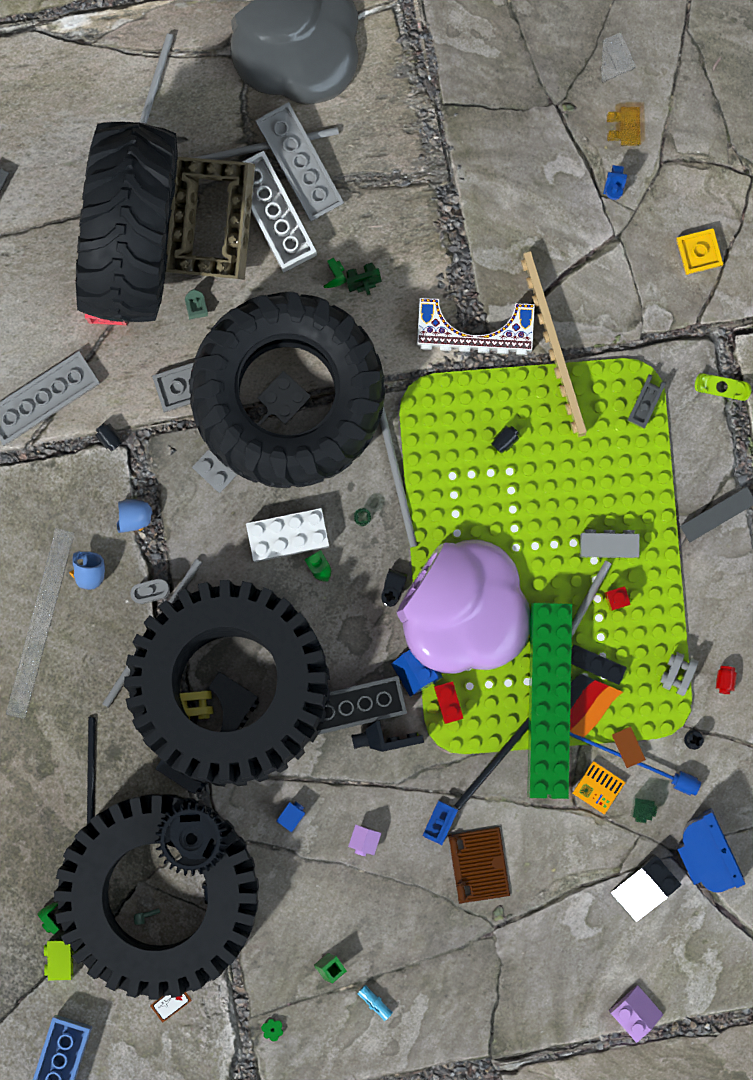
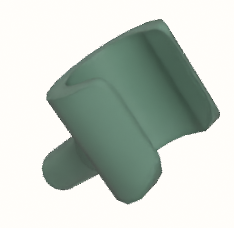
M159 908L145 913H136L134 915V924H145V917L160 913Z

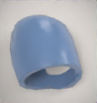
M126 499L118 502V533L141 531L149 525L153 512L147 502L137 499Z
M78 551L73 553L74 570L69 573L75 579L77 586L87 590L99 587L104 580L105 563L101 555L94 552ZM78 559H83L82 565L77 562Z

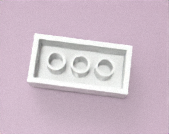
M322 508L246 523L254 562L329 547Z

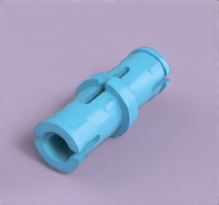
M366 985L359 990L357 994L369 1005L370 1010L373 1009L384 1021L392 1015L393 1012L381 1001V998L377 997Z

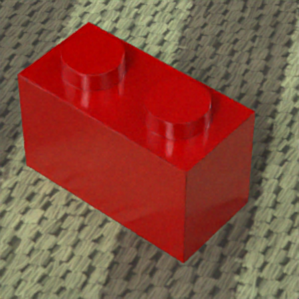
M453 681L435 686L434 689L444 724L464 719Z

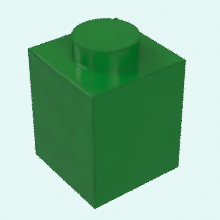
M327 953L314 964L322 978L332 984L347 972L337 956Z

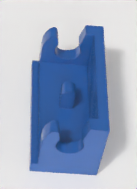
M438 800L422 836L442 845L458 809Z

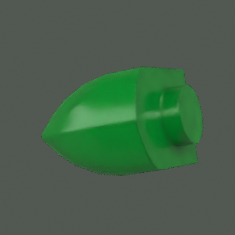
M334 257L328 260L327 264L335 279L323 287L333 288L346 283V278L342 273L344 267L341 262H336Z
M321 550L304 559L317 580L329 581L332 570Z
M58 902L42 908L37 913L43 922L42 927L48 933L52 932L53 935L61 929V926L57 924L50 914L58 906Z

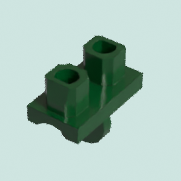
M372 262L363 266L364 273L358 274L354 268L346 271V282L349 292L357 290L360 293L365 291L368 296L371 295L370 289L375 288L377 283L382 282L379 268H375Z

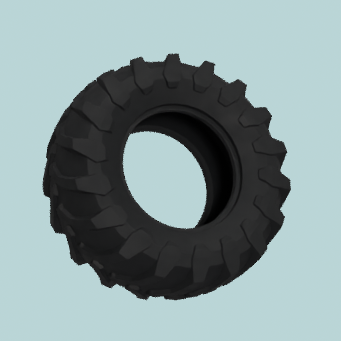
M138 122L97 123L88 155L85 173L86 180L82 196L83 207L79 222L80 236H78L77 244L78 259L76 260L75 280L78 311L100 319L116 322L156 321L164 290L168 259L169 222L172 213L171 204L176 186L175 179L178 160L176 133L165 128Z
M279 292L267 296L259 295L223 315L211 328V331L207 333L199 346L194 359L195 362L192 367L189 386L193 418L209 450L219 461L239 476L252 482H260L265 486L275 488L311 486L323 482L325 478L334 477L353 463L352 461L364 452L373 439V434L379 426L383 413L385 398L384 374L379 355L376 354L374 344L361 326H357L354 318L343 309L335 305L330 306L326 299L305 294L299 296L296 292ZM282 347L302 349L316 356L327 367L335 387L334 402L326 417L310 430L293 435L276 434L263 429L248 416L240 400L241 382L250 364L265 352Z

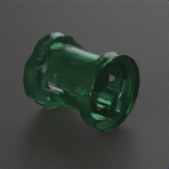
M366 508L355 511L354 520L357 525L366 526L370 523L371 515ZM366 513L367 520L358 521V514Z

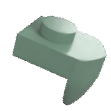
M197 289L190 290L185 296L189 320L208 316L203 293Z

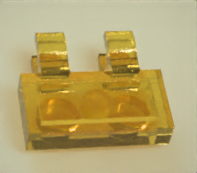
M621 107L620 113L608 112L607 122H620V131H608L607 141H621V146H640V107Z

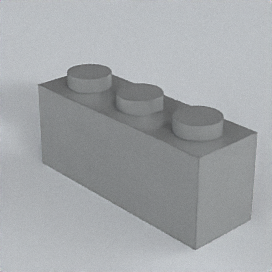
M585 530V533L580 534V557L638 558L639 534H635L634 530H623V534H615V530H604V533H596V530Z

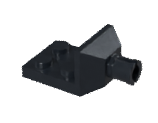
M380 720L375 721L365 732L351 735L354 749L370 747V749L381 752L424 743L423 735H419L418 732L406 734L407 738L399 739V736L388 738V742L384 743Z

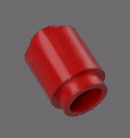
M720 666V670L717 672L715 689L719 690L720 694L730 695L731 691H735L737 673L734 667Z

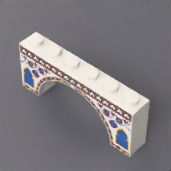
M420 298L417 346H421L422 350H432V347H439L441 351H451V348H456L460 352H470V349L478 350V353H489L492 350L497 351V354H508L510 351L516 352V355H528L532 351L535 304L515 303L512 317L501 329L486 335H469L456 330L444 319L440 310L439 299Z

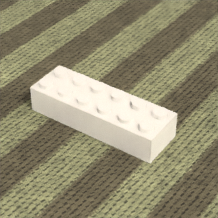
M262 151L243 161L255 164L251 212L283 273L317 256V252L265 152Z

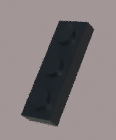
M575 644L572 646V665L620 685L627 667Z

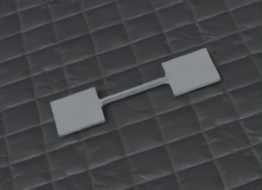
M282 371L257 398L268 409L267 414L257 425L260 426L270 415L277 416L286 424L311 396L285 371ZM210 450L192 467L218 493H221L238 475L219 461Z

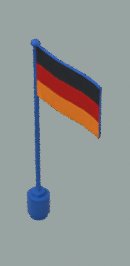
M583 674L577 676L571 682L570 736L621 757L619 752L584 737L598 724L611 703L623 692ZM642 762L637 764L672 779L673 789L689 796L691 794L696 796L700 789L701 781L685 772L680 771L672 776Z

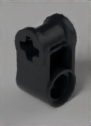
M389 568L381 594L382 603L385 606L392 607L397 604L408 574ZM393 593L395 600L387 602L385 595Z

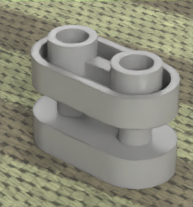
M156 579L133 586L130 595L136 603L146 604L168 597L170 586L166 581Z
M676 652L675 655L671 654L668 665H670L668 672L664 671L660 682L663 683L662 687L670 690L672 685L677 687L676 693L684 696L699 661L691 658L689 663L683 661L684 654ZM679 668L685 670L681 680L676 679Z

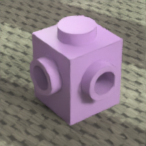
M355 825L348 847L355 849V853L366 857V853L374 855L381 833Z

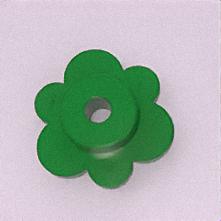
M269 1019L268 1023H264L261 1027L264 1032V1038H269L273 1042L283 1035L281 1021L277 1020L274 1022L273 1019Z

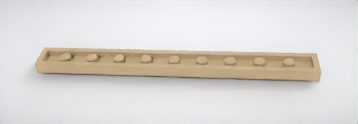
M530 251L523 254V260H521L522 269L528 273V278H526L529 289L533 290L534 296H532V301L535 304L534 307L538 306L540 312L537 314L540 325H544L543 337L546 343L549 342L551 348L548 350L551 361L554 360L556 368H554L555 376L561 380L562 385L559 388L562 397H566L567 404H565L567 414L571 415L573 422H571L572 431L577 433L578 437L585 436L587 431Z

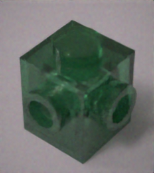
M633 797L630 816L635 818V822L646 823L647 820L652 821V817H656L657 805H654L655 801Z

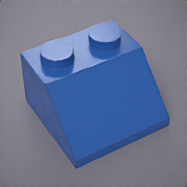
M410 650L391 663L410 697L443 678L440 672L422 665Z

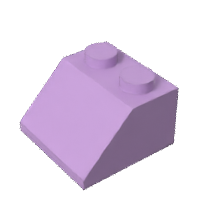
M638 985L609 1010L636 1043L649 1033L663 1016V1013Z

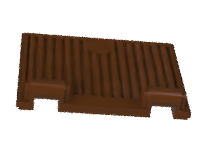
M500 827L448 835L459 904L510 896ZM457 840H463L464 849L458 850ZM464 886H470L471 895H465Z

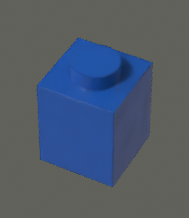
M296 801L294 804L289 802L276 822L292 832L306 812L303 811L305 807Z

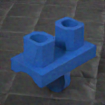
M612 165L611 172L607 174L603 194H606L609 199L617 200L623 195L627 180V174H623V166Z

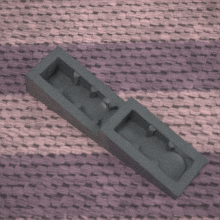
M748 487L681 525L680 527L689 543L753 506V495Z

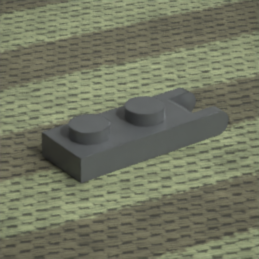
M650 374L627 420L645 429L666 384L665 381H662L660 387L649 383L652 379Z

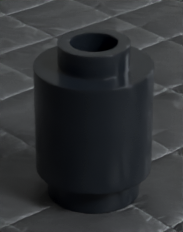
M103 423L96 429L97 434L95 436L111 452L123 443L120 439L121 436L110 423L108 425Z
M505 426L493 438L494 441L491 444L501 454L504 451L507 452L519 440L517 436L519 432L513 426Z

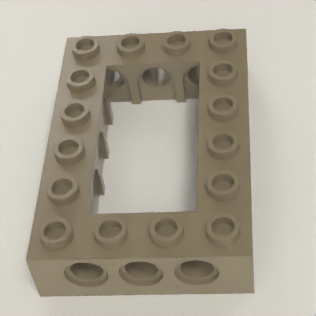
M178 157L175 195L171 204L172 213L169 222L166 272L245 280L255 164ZM199 179L231 182L227 188L229 197L228 208L225 210L227 212L226 227H224L225 242L224 246H222V254L225 258L192 255Z

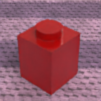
M625 586L605 592L610 611L631 605Z

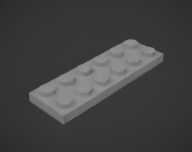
M289 102L255 120L310 222L344 204Z
M79 351L0 402V441L3 446L100 384Z

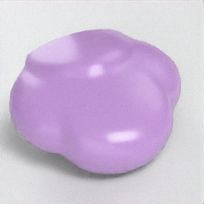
M465 540L456 544L443 543L439 545L414 580L396 612L403 624L406 643L411 653L422 665L440 673L451 674L460 673L470 668L491 670L501 667L521 653L530 637L531 609L520 589L517 567L503 549L483 540Z

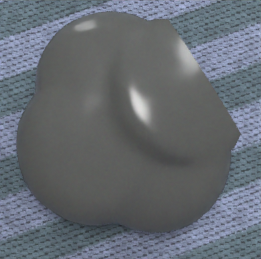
M253 0L235 14L231 20L233 33L230 52L233 65L240 78L248 86L260 93L282 95L299 104H318L339 96L354 77L359 54L355 39L358 29V13L353 0Z

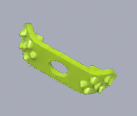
M704 373L698 374L695 380V390L697 392L746 401L751 394V385L748 382ZM718 382H726L727 390L725 392H719L716 389Z

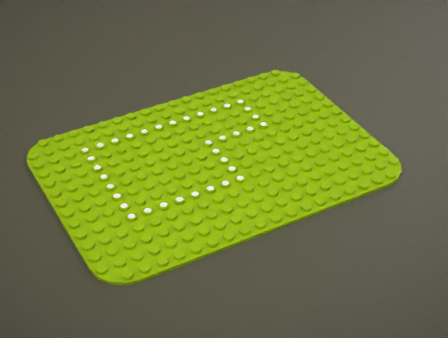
M619 358L566 363L587 431L586 435L578 437L577 433L572 431L571 422H573L571 415L567 414L565 408L567 400L566 397H562L559 388L562 385L561 380L556 378L554 372L556 364L442 372L418 378L408 386L401 398L399 413L406 499L418 545L410 548L413 582L439 545L443 543L456 544L465 540H483L503 549L515 563L520 579V589L526 597L530 609L531 603L572 604L573 620L604 561H608L612 565L572 636V646L575 644L623 665L627 669L620 685L571 664V682L577 676L583 674L623 692L611 703L598 724L584 738L598 744L613 743L615 741L612 734L628 727L632 728L637 741L659 739L675 733L685 724L691 713L692 689L690 682L685 695L681 696L676 693L677 687L672 685L670 690L662 687L663 683L660 682L664 671L668 672L670 665H668L671 654L675 655L676 652L684 654L683 661L689 663L665 390L663 389L645 429L627 421L648 375H652L649 383L660 387L662 382L660 376L651 366L637 359ZM505 426H513L519 432L517 435L519 440L507 452L504 451L501 454L492 446L493 438ZM585 530H596V533H604V530H615V534H623V530H634L635 534H639V557H580V534L585 533ZM625 586L631 605L610 611L605 592ZM530 637L521 653L501 667L491 670L470 668L460 673H441L443 678L422 690L424 721L428 734L438 746L450 753L458 754L499 752L529 717ZM679 668L676 679H682L685 672L684 669ZM453 681L464 719L444 724L434 687ZM528 730L510 751L528 749ZM570 736V746L588 745V743Z

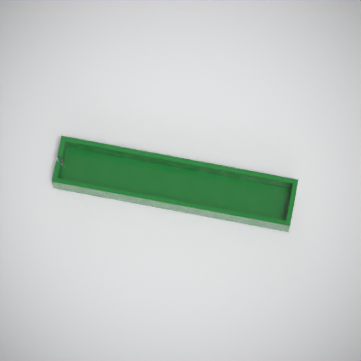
M531 603L527 797L547 798L548 795L551 799H569L572 604Z

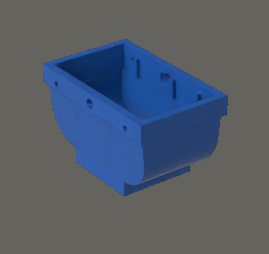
M712 808L703 811L702 815L691 819L684 827L683 843L677 845V849L693 884L702 882L704 887L712 892H724L735 886L739 888L745 885L744 876Z

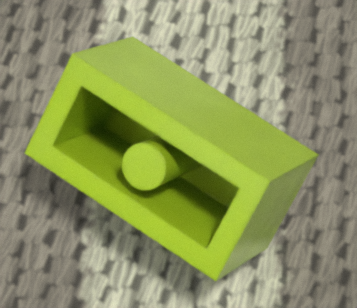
M63 939L48 940L47 944L44 945V956H47V964L44 965V975L48 976V981L73 979V949L70 944L65 945Z

